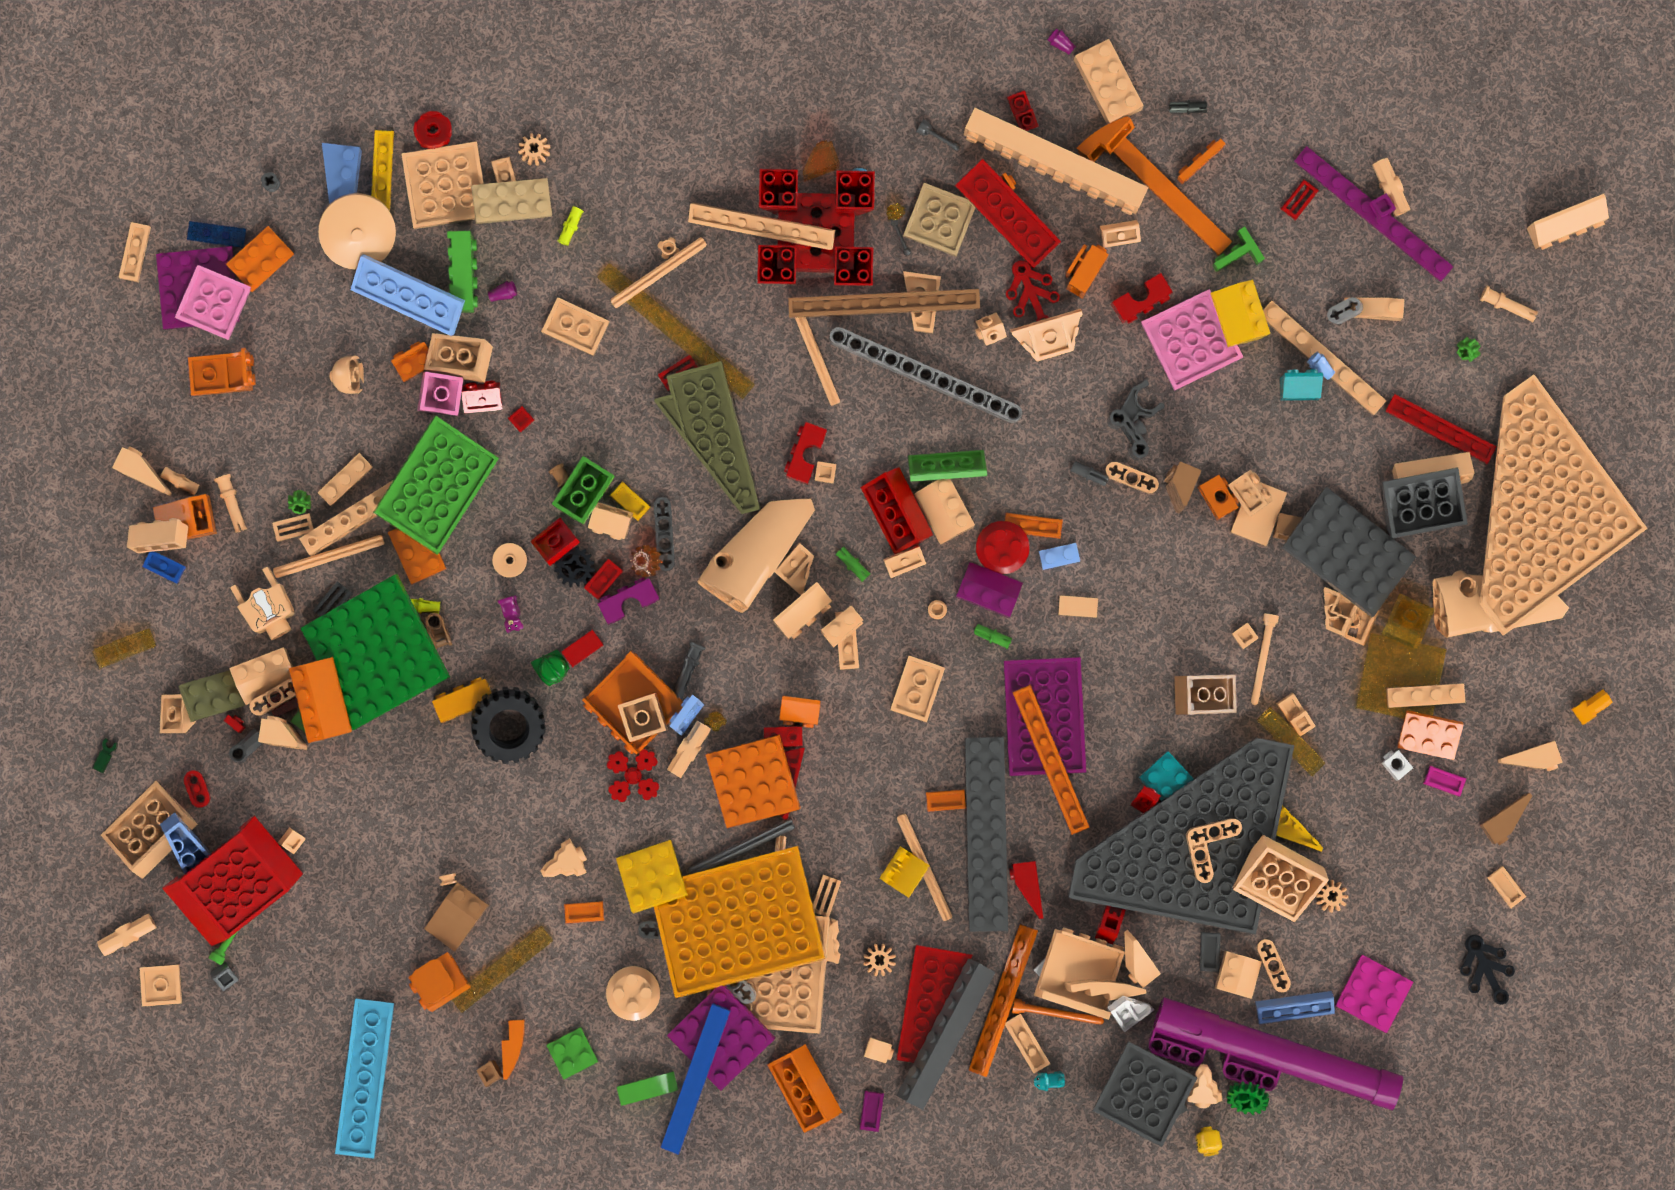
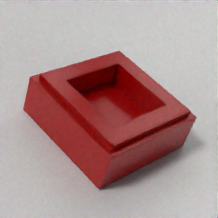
M523 406L508 417V420L520 433L535 421Z

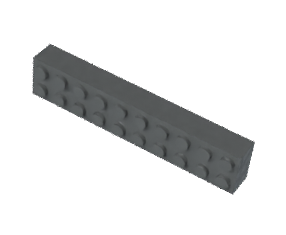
M1004 737L965 738L969 932L1008 931Z

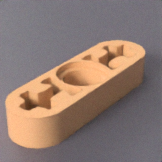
M1111 462L1105 469V473L1110 479L1147 494H1152L1158 489L1159 483L1155 477L1126 465ZM1117 466V470L1120 472L1126 469L1123 480L1119 479L1121 477L1120 474L1116 473L1112 476L1109 468ZM1132 472L1137 475L1135 483L1127 481L1128 473ZM1141 476L1145 477L1143 479V481L1149 482V480H1152L1153 485H1155V488L1151 487V489L1148 490L1146 489L1147 485L1141 483V487L1137 486L1141 480Z
M288 679L252 700L250 703L251 712L257 716H262L296 697L295 692L289 691L286 693L288 697L285 698L284 692L280 689L282 687L284 690L289 689L292 679ZM273 692L281 694V700L277 703L271 701V694ZM265 697L268 703L272 705L271 707H268L267 704L264 705L261 712L254 709L257 702L260 704L266 702L264 700Z
M1263 939L1257 944V952L1273 988L1278 992H1286L1291 985L1287 972L1274 943L1268 939ZM1263 943L1266 945L1270 944L1269 953L1270 955L1274 953L1275 957H1270L1265 961L1264 957L1268 956L1265 951H1261ZM1271 960L1278 962V970H1269L1268 964ZM1283 972L1280 978L1287 982L1284 984V989L1277 987L1276 984L1279 983L1278 978L1275 977L1273 979L1272 975Z

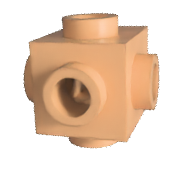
M997 312L976 321L978 329H975L976 335L979 340L982 339L986 346L1007 337Z

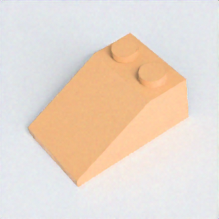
M432 333L424 370L462 377L463 380L485 383L493 346L485 339Z
M130 446L128 449L122 447L112 468L171 496V491L148 461L142 457L143 453Z

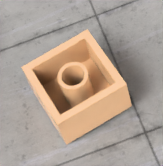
M657 693L618 705L629 742L668 730Z

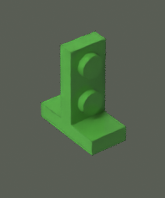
M1246 227L1241 228L1237 232L1243 246L1238 244L1231 249L1232 252L1227 256L1222 254L1214 259L1216 262L1213 264V268L1216 272L1247 253L1250 254L1256 265L1264 261L1263 254Z

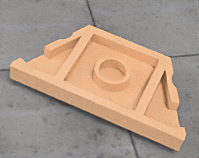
M1077 309L1010 329V332L1036 361L1071 352L1074 350L1075 337L1078 334V324L1080 317H1082V310Z

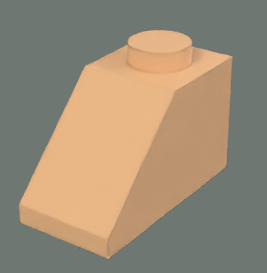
M870 1037L864 1057L886 1063L887 1059L891 1060L894 1049L891 1048L892 1044Z

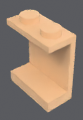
M850 606L821 629V633L834 648L863 624V619Z

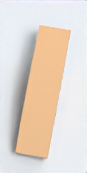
M1078 980L1064 982L1065 990L1069 992L1084 990V993L1089 996L1103 994L1104 998L1110 1001L1119 999L1122 996L1131 997L1146 994V989L1116 981Z

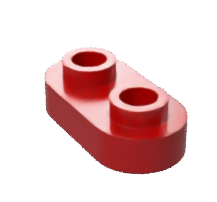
M195 770L187 772L184 776V785L191 803L198 808L206 807L210 803L211 796L203 775ZM194 776L198 779L196 784L191 782V778ZM202 794L204 796V800L202 802H199L197 798L199 795Z

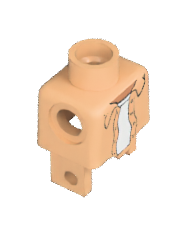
M266 567L262 570L272 586L271 588H257L253 590L247 601L237 585H233L230 588L239 603L237 608L250 628L258 634L266 631L270 639L275 640L292 630L287 619L292 617L295 611L284 586L280 583L278 584L271 569Z

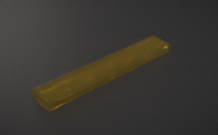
M540 926L469 983L471 988L452 999L453 1003L463 1013L552 943L553 939L543 926Z

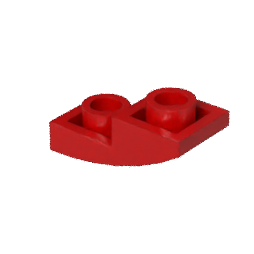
M1025 90L1006 97L1018 128L1028 131L1039 127Z

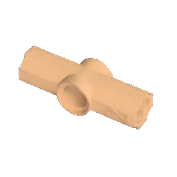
M1388 158L1381 159L1372 164L1380 182L1379 188H1382L1384 194L1387 193L1396 207V210L1393 212L1394 216L1396 217L1410 211L1411 209L1403 193L1404 189L1401 180L1395 175Z
M696 721L687 738H684L677 749V754L667 770L682 778L691 761L695 760L697 753L701 750V745L711 729Z
M146 914L132 923L124 924L117 928L114 933L97 941L98 947L103 955L107 956L121 947H127L130 943L138 941L141 936L156 929V924L150 914Z

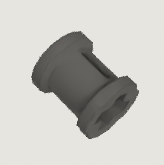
M265 173L261 177L262 186L267 191L275 192L279 189L280 181L274 173ZM273 179L275 183L268 185L267 180Z

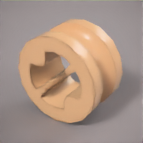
M456 873L439 876V879L442 880L440 886L457 883V880L454 878Z

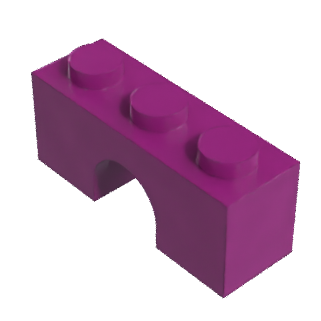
M640 578L634 582V586L630 588L624 586L617 590L618 594L612 597L609 594L600 599L601 602L598 603V606L608 626L625 618L622 610L625 600L635 598L640 602L642 608L660 600L649 578Z

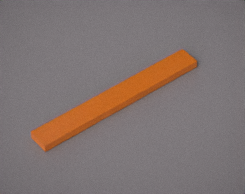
M1127 138L1112 152L1218 256L1232 243Z
M1031 685L1012 692L1071 835L1090 828Z
M1019 925L969 1067L971 1072L985 1077L988 1075L1038 930Z

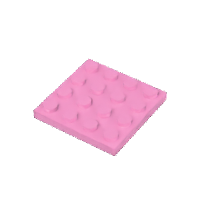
M1210 289L1141 322L1174 391L1243 358L1238 345L1227 346Z

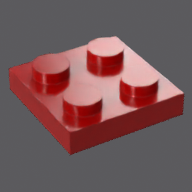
M561 518L557 519L530 541L549 566L580 543Z

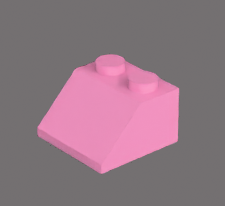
M424 372L417 411L458 416L463 378Z

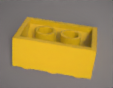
M1253 280L1237 283L1210 293L1228 347L1259 340L1271 334Z

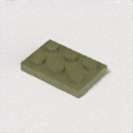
M230 670L178 686L191 722L245 706Z

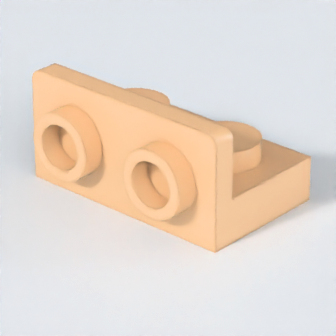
M1251 470L1228 485L1249 516H1252L1272 502L1270 492L1263 488L1260 484L1259 476Z

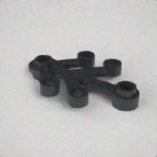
M1470 935L1465 941V948L1468 953L1464 964L1460 967V973L1463 976L1471 974V965L1475 955L1479 963L1473 981L1468 985V990L1471 993H1478L1482 976L1485 974L1494 992L1492 995L1493 1001L1499 1005L1506 1004L1509 1000V994L1506 990L1500 988L1491 969L1502 972L1507 977L1513 976L1515 969L1511 965L1505 966L1488 960L1483 953L1484 951L1493 954L1497 959H1504L1506 957V950L1484 944V940L1479 935ZM1474 940L1478 943L1476 948L1471 946V942ZM1498 950H1502L1504 952V955L1502 957H1498ZM1465 966L1469 968L1467 974H1464L1462 971ZM1507 967H1510L1512 969V973L1510 975L1506 974L1505 972ZM1473 984L1478 986L1476 991L1471 990ZM1498 993L1503 994V999L1500 1001L1497 999Z

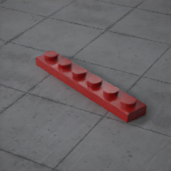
M1396 394L1393 395L1385 410L1386 413L1464 453L1470 452V456L1485 464L1489 463L1497 447Z

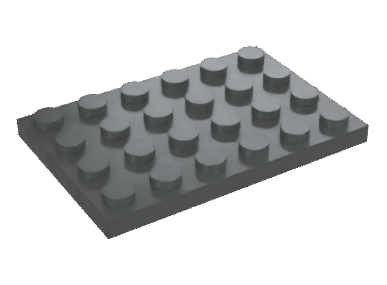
M1328 487L1322 490L1282 546L1285 551L1371 618L1375 616L1416 558L1415 555L1389 537L1388 534Z

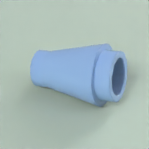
M1316 352L1308 359L1309 368L1317 369L1318 373H1323L1327 380L1335 374V371L1323 354Z

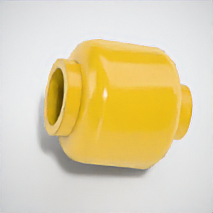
M1211 1126L1203 1127L1201 1132L1196 1134L1195 1139L1199 1153H1202L1203 1156L1219 1154L1218 1151L1222 1149V1141L1218 1130H1212Z

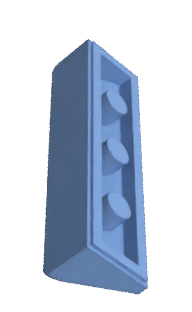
M1332 991L1255 1001L1258 1024L1335 1014Z

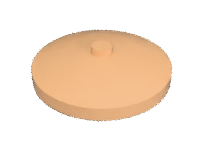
M361 193L343 195L331 202L320 218V244L326 255L342 267L357 270L360 256L363 254L381 262L387 257L394 245L396 230L392 214L380 200L370 195Z

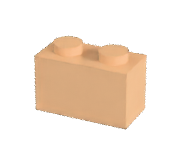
M598 502L592 511L588 528L597 534H609L610 537L617 540L625 539L633 513Z

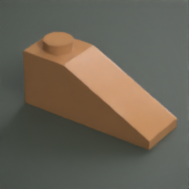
M1526 793L1480 824V827L1492 844L1498 843L1501 845L1509 839L1507 836L1514 830L1532 798L1531 793Z

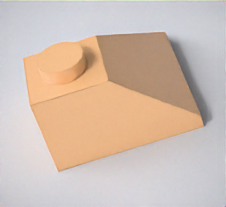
M161 695L160 733H186L196 721H190L182 695Z

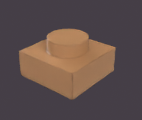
M495 1060L489 1061L476 1070L485 1087H489L503 1077Z

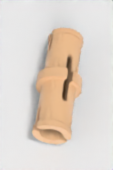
M168 467L164 468L160 478L174 484L176 488L184 489L192 495L196 494L200 486L186 478L184 474L180 475Z

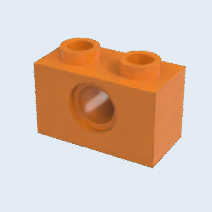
M1220 475L1198 487L1216 520L1239 508L1237 506L1239 504L1238 499L1234 494H1230L1227 489L1229 487L1228 482L1224 477L1221 478ZM1215 493H1223L1224 501H1217L1215 499Z

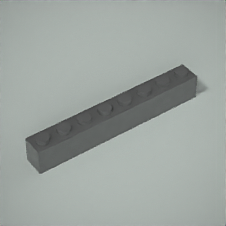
M970 958L967 960L931 1031L928 1033L921 1050L918 1052L912 1067L909 1069L908 1075L899 1088L897 1094L899 1098L922 1110L925 1108L995 974L994 971Z

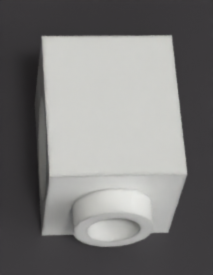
M1391 750L1383 756L1385 760L1382 762V765L1396 781L1413 769L1399 750L1395 752ZM1393 759L1400 761L1399 769L1392 767L1391 762Z

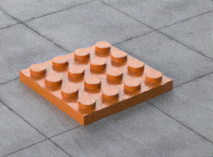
M780 735L714 751L705 755L727 828L801 809Z

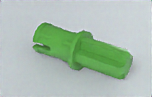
M978 624L974 630L975 635L990 641L989 643L993 642L1006 649L1011 644L1012 637L997 632V629L992 630Z

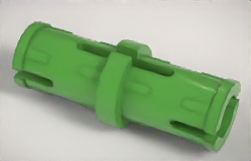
M842 547L835 554L861 582L871 574L859 563L860 560L858 558L855 559L845 547Z

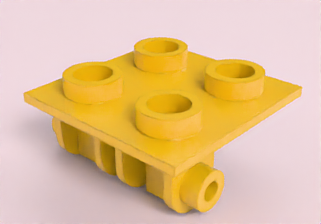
M900 846L879 879L909 898L930 865Z

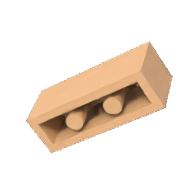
M175 518L169 519V521L155 520L153 523L139 522L137 525H130L127 548L136 553L186 548L188 526Z

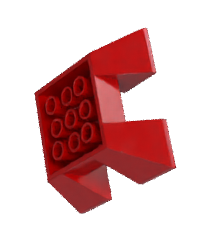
M760 169L759 208L778 215V219L838 230L840 236L834 237L833 249L831 250L778 240V245H758L757 284H796V272L834 273V285L873 286V247H854V220L856 216L874 210L875 171L836 170V194L798 193V170ZM818 210L822 215L819 218H814L811 213ZM813 248H818L821 253L818 256H813L810 251Z

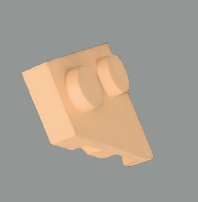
M798 543L775 570V573L800 596L804 593L814 555Z

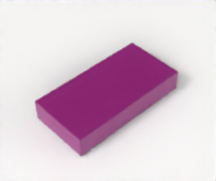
M865 1091L860 1130L879 1132L884 1093Z

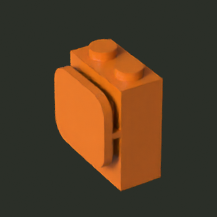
M1084 244L1065 275L1069 278L1071 273H1073V277L1066 289L1082 299L1108 258L1107 250L1100 245H1092L1090 250L1085 253L1087 245Z
M448 952L437 959L427 962L409 976L411 981L409 984L410 988L415 994H419L421 998L419 1003L423 1009H428L430 1012L435 1011L471 988L456 961Z

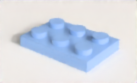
M694 695L690 698L686 697L681 704L683 708L679 714L676 712L670 719V727L681 736L704 706Z

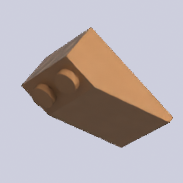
M1236 675L1174 676L1176 715L1237 713Z
M457 882L424 929L455 952L490 905Z

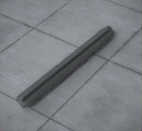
M787 819L689 867V873L694 874L715 868L795 828L794 823L791 819Z

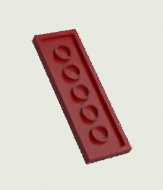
M981 159L954 185L1032 268H1035L1061 243L1053 232L984 159Z

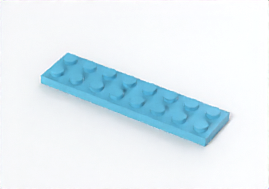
M355 999L335 1154L375 1158L394 1003Z

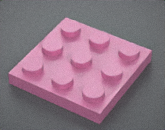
M197 265L175 318L229 340L251 287Z

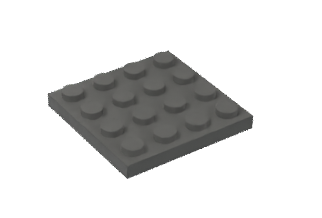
M1128 1041L1092 1111L1162 1147L1197 1077Z

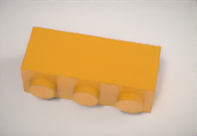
M479 677L470 681L471 685L467 687L460 685L453 688V692L446 695V692L436 695V700H433L432 703L440 722H447L475 710V705L478 701H482V696L491 694L487 680H482Z

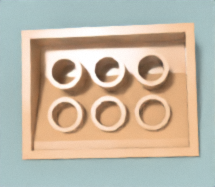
M155 781L101 836L127 867L143 879L172 850L160 824L174 812L191 831L198 824Z
M1262 835L1251 849L1233 886V890L1295 922L1329 879L1323 866Z

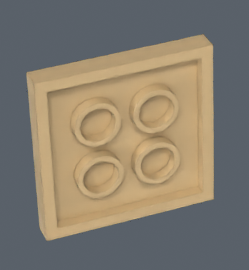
M924 183L903 237L957 257L975 207L966 198Z

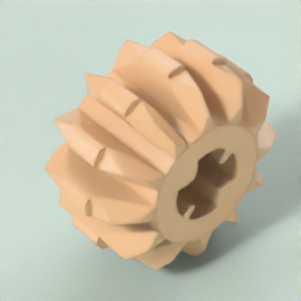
M530 133L531 139L528 140L524 136L523 140L525 143H519V147L523 149H520L518 153L523 155L522 161L528 159V165L531 166L533 160H535L536 166H539L538 160L541 159L545 163L546 159L543 155L550 156V153L546 150H549L551 147L549 144H546V138L541 140V134H537L536 138H534L533 133ZM532 146H534L535 148H536V146H538V147H537V149H538V152H537V153H534V151H533V153H531V147H532Z
M1330 880L1329 885L1326 883L1324 889L1320 890L1321 894L1315 896L1321 897V900H1318L1316 904L1324 903L1321 909L1325 911L1328 907L1330 913L1333 912L1334 907L1337 911H1340L1339 904L1342 906L1346 905L1342 898H1348V895H1342L1347 889L1345 887L1339 889L1342 884L1341 882L1336 883L1334 887V880ZM1330 891L1336 894L1334 901L1327 898Z
M874 944L875 952L868 948L867 950L871 953V956L864 954L863 957L870 959V961L863 964L864 966L871 964V967L867 970L868 972L875 968L874 976L878 975V970H881V975L885 976L883 969L886 968L888 972H892L888 964L895 966L896 963L889 961V959H893L896 956L895 954L887 955L892 951L891 948L884 952L885 944L881 945V950H878V945ZM877 955L885 957L883 959L885 963L881 966L880 963L879 966L875 964V956Z

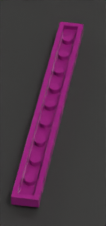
M1306 146L1294 162L1437 280L1441 282L1451 271L1453 266L1390 214L1378 220L1369 205L1373 200Z

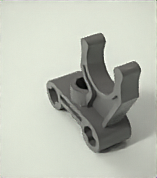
M1147 380L1133 387L1121 410H1114L1107 418L1108 426L1111 429L1121 428L1132 444L1129 449V456L1135 461L1142 460L1149 452V447L1142 437L1147 433V430L1138 417L1152 418L1157 412L1165 408L1163 403H1159L1153 409H1145L1139 405L1137 395L1141 389L1149 385ZM1113 416H1115L1116 418L1120 417L1121 423L1119 421L1115 422L1113 420ZM1137 447H1140L1143 450L1141 452V455L1135 452Z

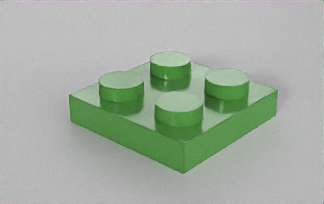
M581 1027L546 1045L563 1080L598 1062Z

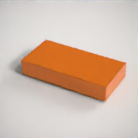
M964 789L926 792L928 812L966 809Z
M603 901L564 904L565 923L604 921Z

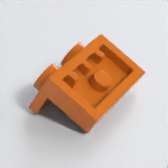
M418 341L410 346V350L405 353L400 351L393 356L394 359L391 362L403 382L425 371L424 368L429 350L425 342L420 343Z

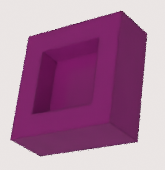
M1387 193L1369 203L1378 220L1396 210Z

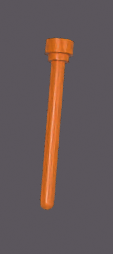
M1014 998V1006L1011 1011L1014 1014L1024 1013L1025 1011L1099 1025L1104 1023L1102 1017L1025 1004L1022 999Z

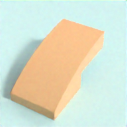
M1294 693L1289 694L1276 703L1299 737L1315 727V724L1306 710L1303 709Z

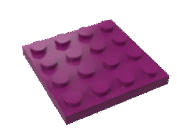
M232 246L156 254L163 330L195 327L176 319L175 316L197 265L236 281V275L226 266V263L234 257Z
M726 986L716 987L667 1035L692 1061L711 1005L714 1003L731 1010L707 1076L720 1091L776 1038Z

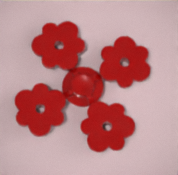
M645 749L641 750L639 756L635 758L636 762H638L637 768H628L626 764L628 758L624 757L621 751H617L615 755H609L607 768L613 770L614 773L625 772L624 777L626 780L623 782L615 781L614 785L609 787L608 791L612 794L611 798L613 800L618 799L619 802H625L627 796L631 794V791L628 789L629 784L637 783L639 786L638 794L642 795L644 800H650L651 797L657 796L656 791L659 790V784L653 782L651 778L641 780L642 774L640 771L645 769L651 771L652 767L657 765L658 761L654 757V752H648Z

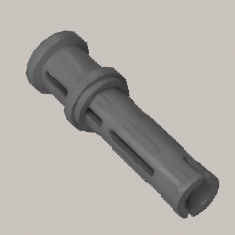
M691 641L689 642L690 647L687 655L683 657L684 664L673 690L677 698L679 697L681 700L695 667L700 664L699 659L702 651L706 649V647Z

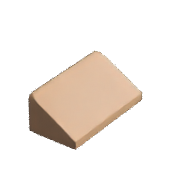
M1137 220L1100 226L1103 248L1141 242L1140 228Z

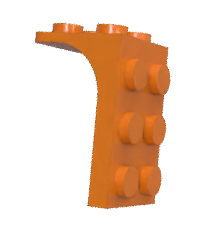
M241 348V351L236 353L188 357L191 396L253 391V385H256L255 374H252L251 366H254V357L246 348Z

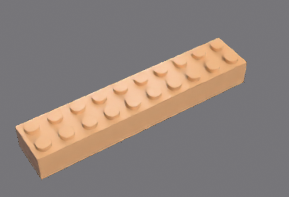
M974 108L965 127L964 136H966V140L974 144L977 142L982 143L985 149L992 152L995 149L1001 152L1000 155L1006 159H1011L1012 157L1018 160V164L1024 167L1030 165L1036 168L1035 171L1041 175L1047 173L1053 176L1052 179L1059 183L1067 182L1070 184V188L1076 191L1082 189L1091 198L1097 199L1099 197L1104 199L1105 204L1111 207L1117 205L1122 208V212L1128 215L1137 213L1149 188L977 108Z

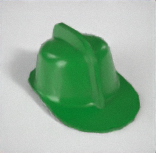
M557 649L546 655L543 654L542 657L531 662L535 672L548 686L562 681L570 669L568 663Z

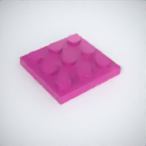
M1361 955L1335 1006L1387 1033L1413 981Z

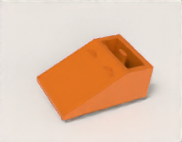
M207 494L153 507L155 520L169 521V519L175 518L187 525V540L217 534L211 500Z

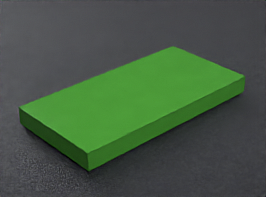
M984 450L908 456L911 482L987 476Z

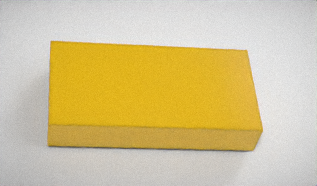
M621 482L609 495L626 511L632 512V517L637 521L651 508L624 482Z

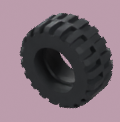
M508 686L502 687V690L497 691V688L493 689L490 695L485 694L482 696V701H478L475 705V711H472L471 731L473 740H475L477 748L482 750V754L486 757L490 756L492 761L498 762V760H502L503 764H508L512 760L514 763L520 762L519 759L523 757L526 760L530 757L529 754L531 752L535 753L538 750V745L542 744L544 740L543 734H545L546 728L541 706L538 705L537 700L531 697L525 690L521 692L516 687H513V690L508 689ZM503 710L520 712L526 719L525 731L513 740L506 741L496 738L491 733L490 721L497 713Z

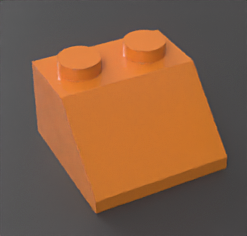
M782 696L779 720L783 721V725L794 726L795 723H802V727L813 728L814 725H818L821 701Z

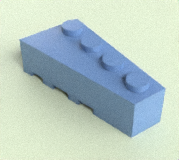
M322 143L330 204L343 195L357 193L362 150L360 147Z
M175 812L160 824L184 874L211 854L209 849Z

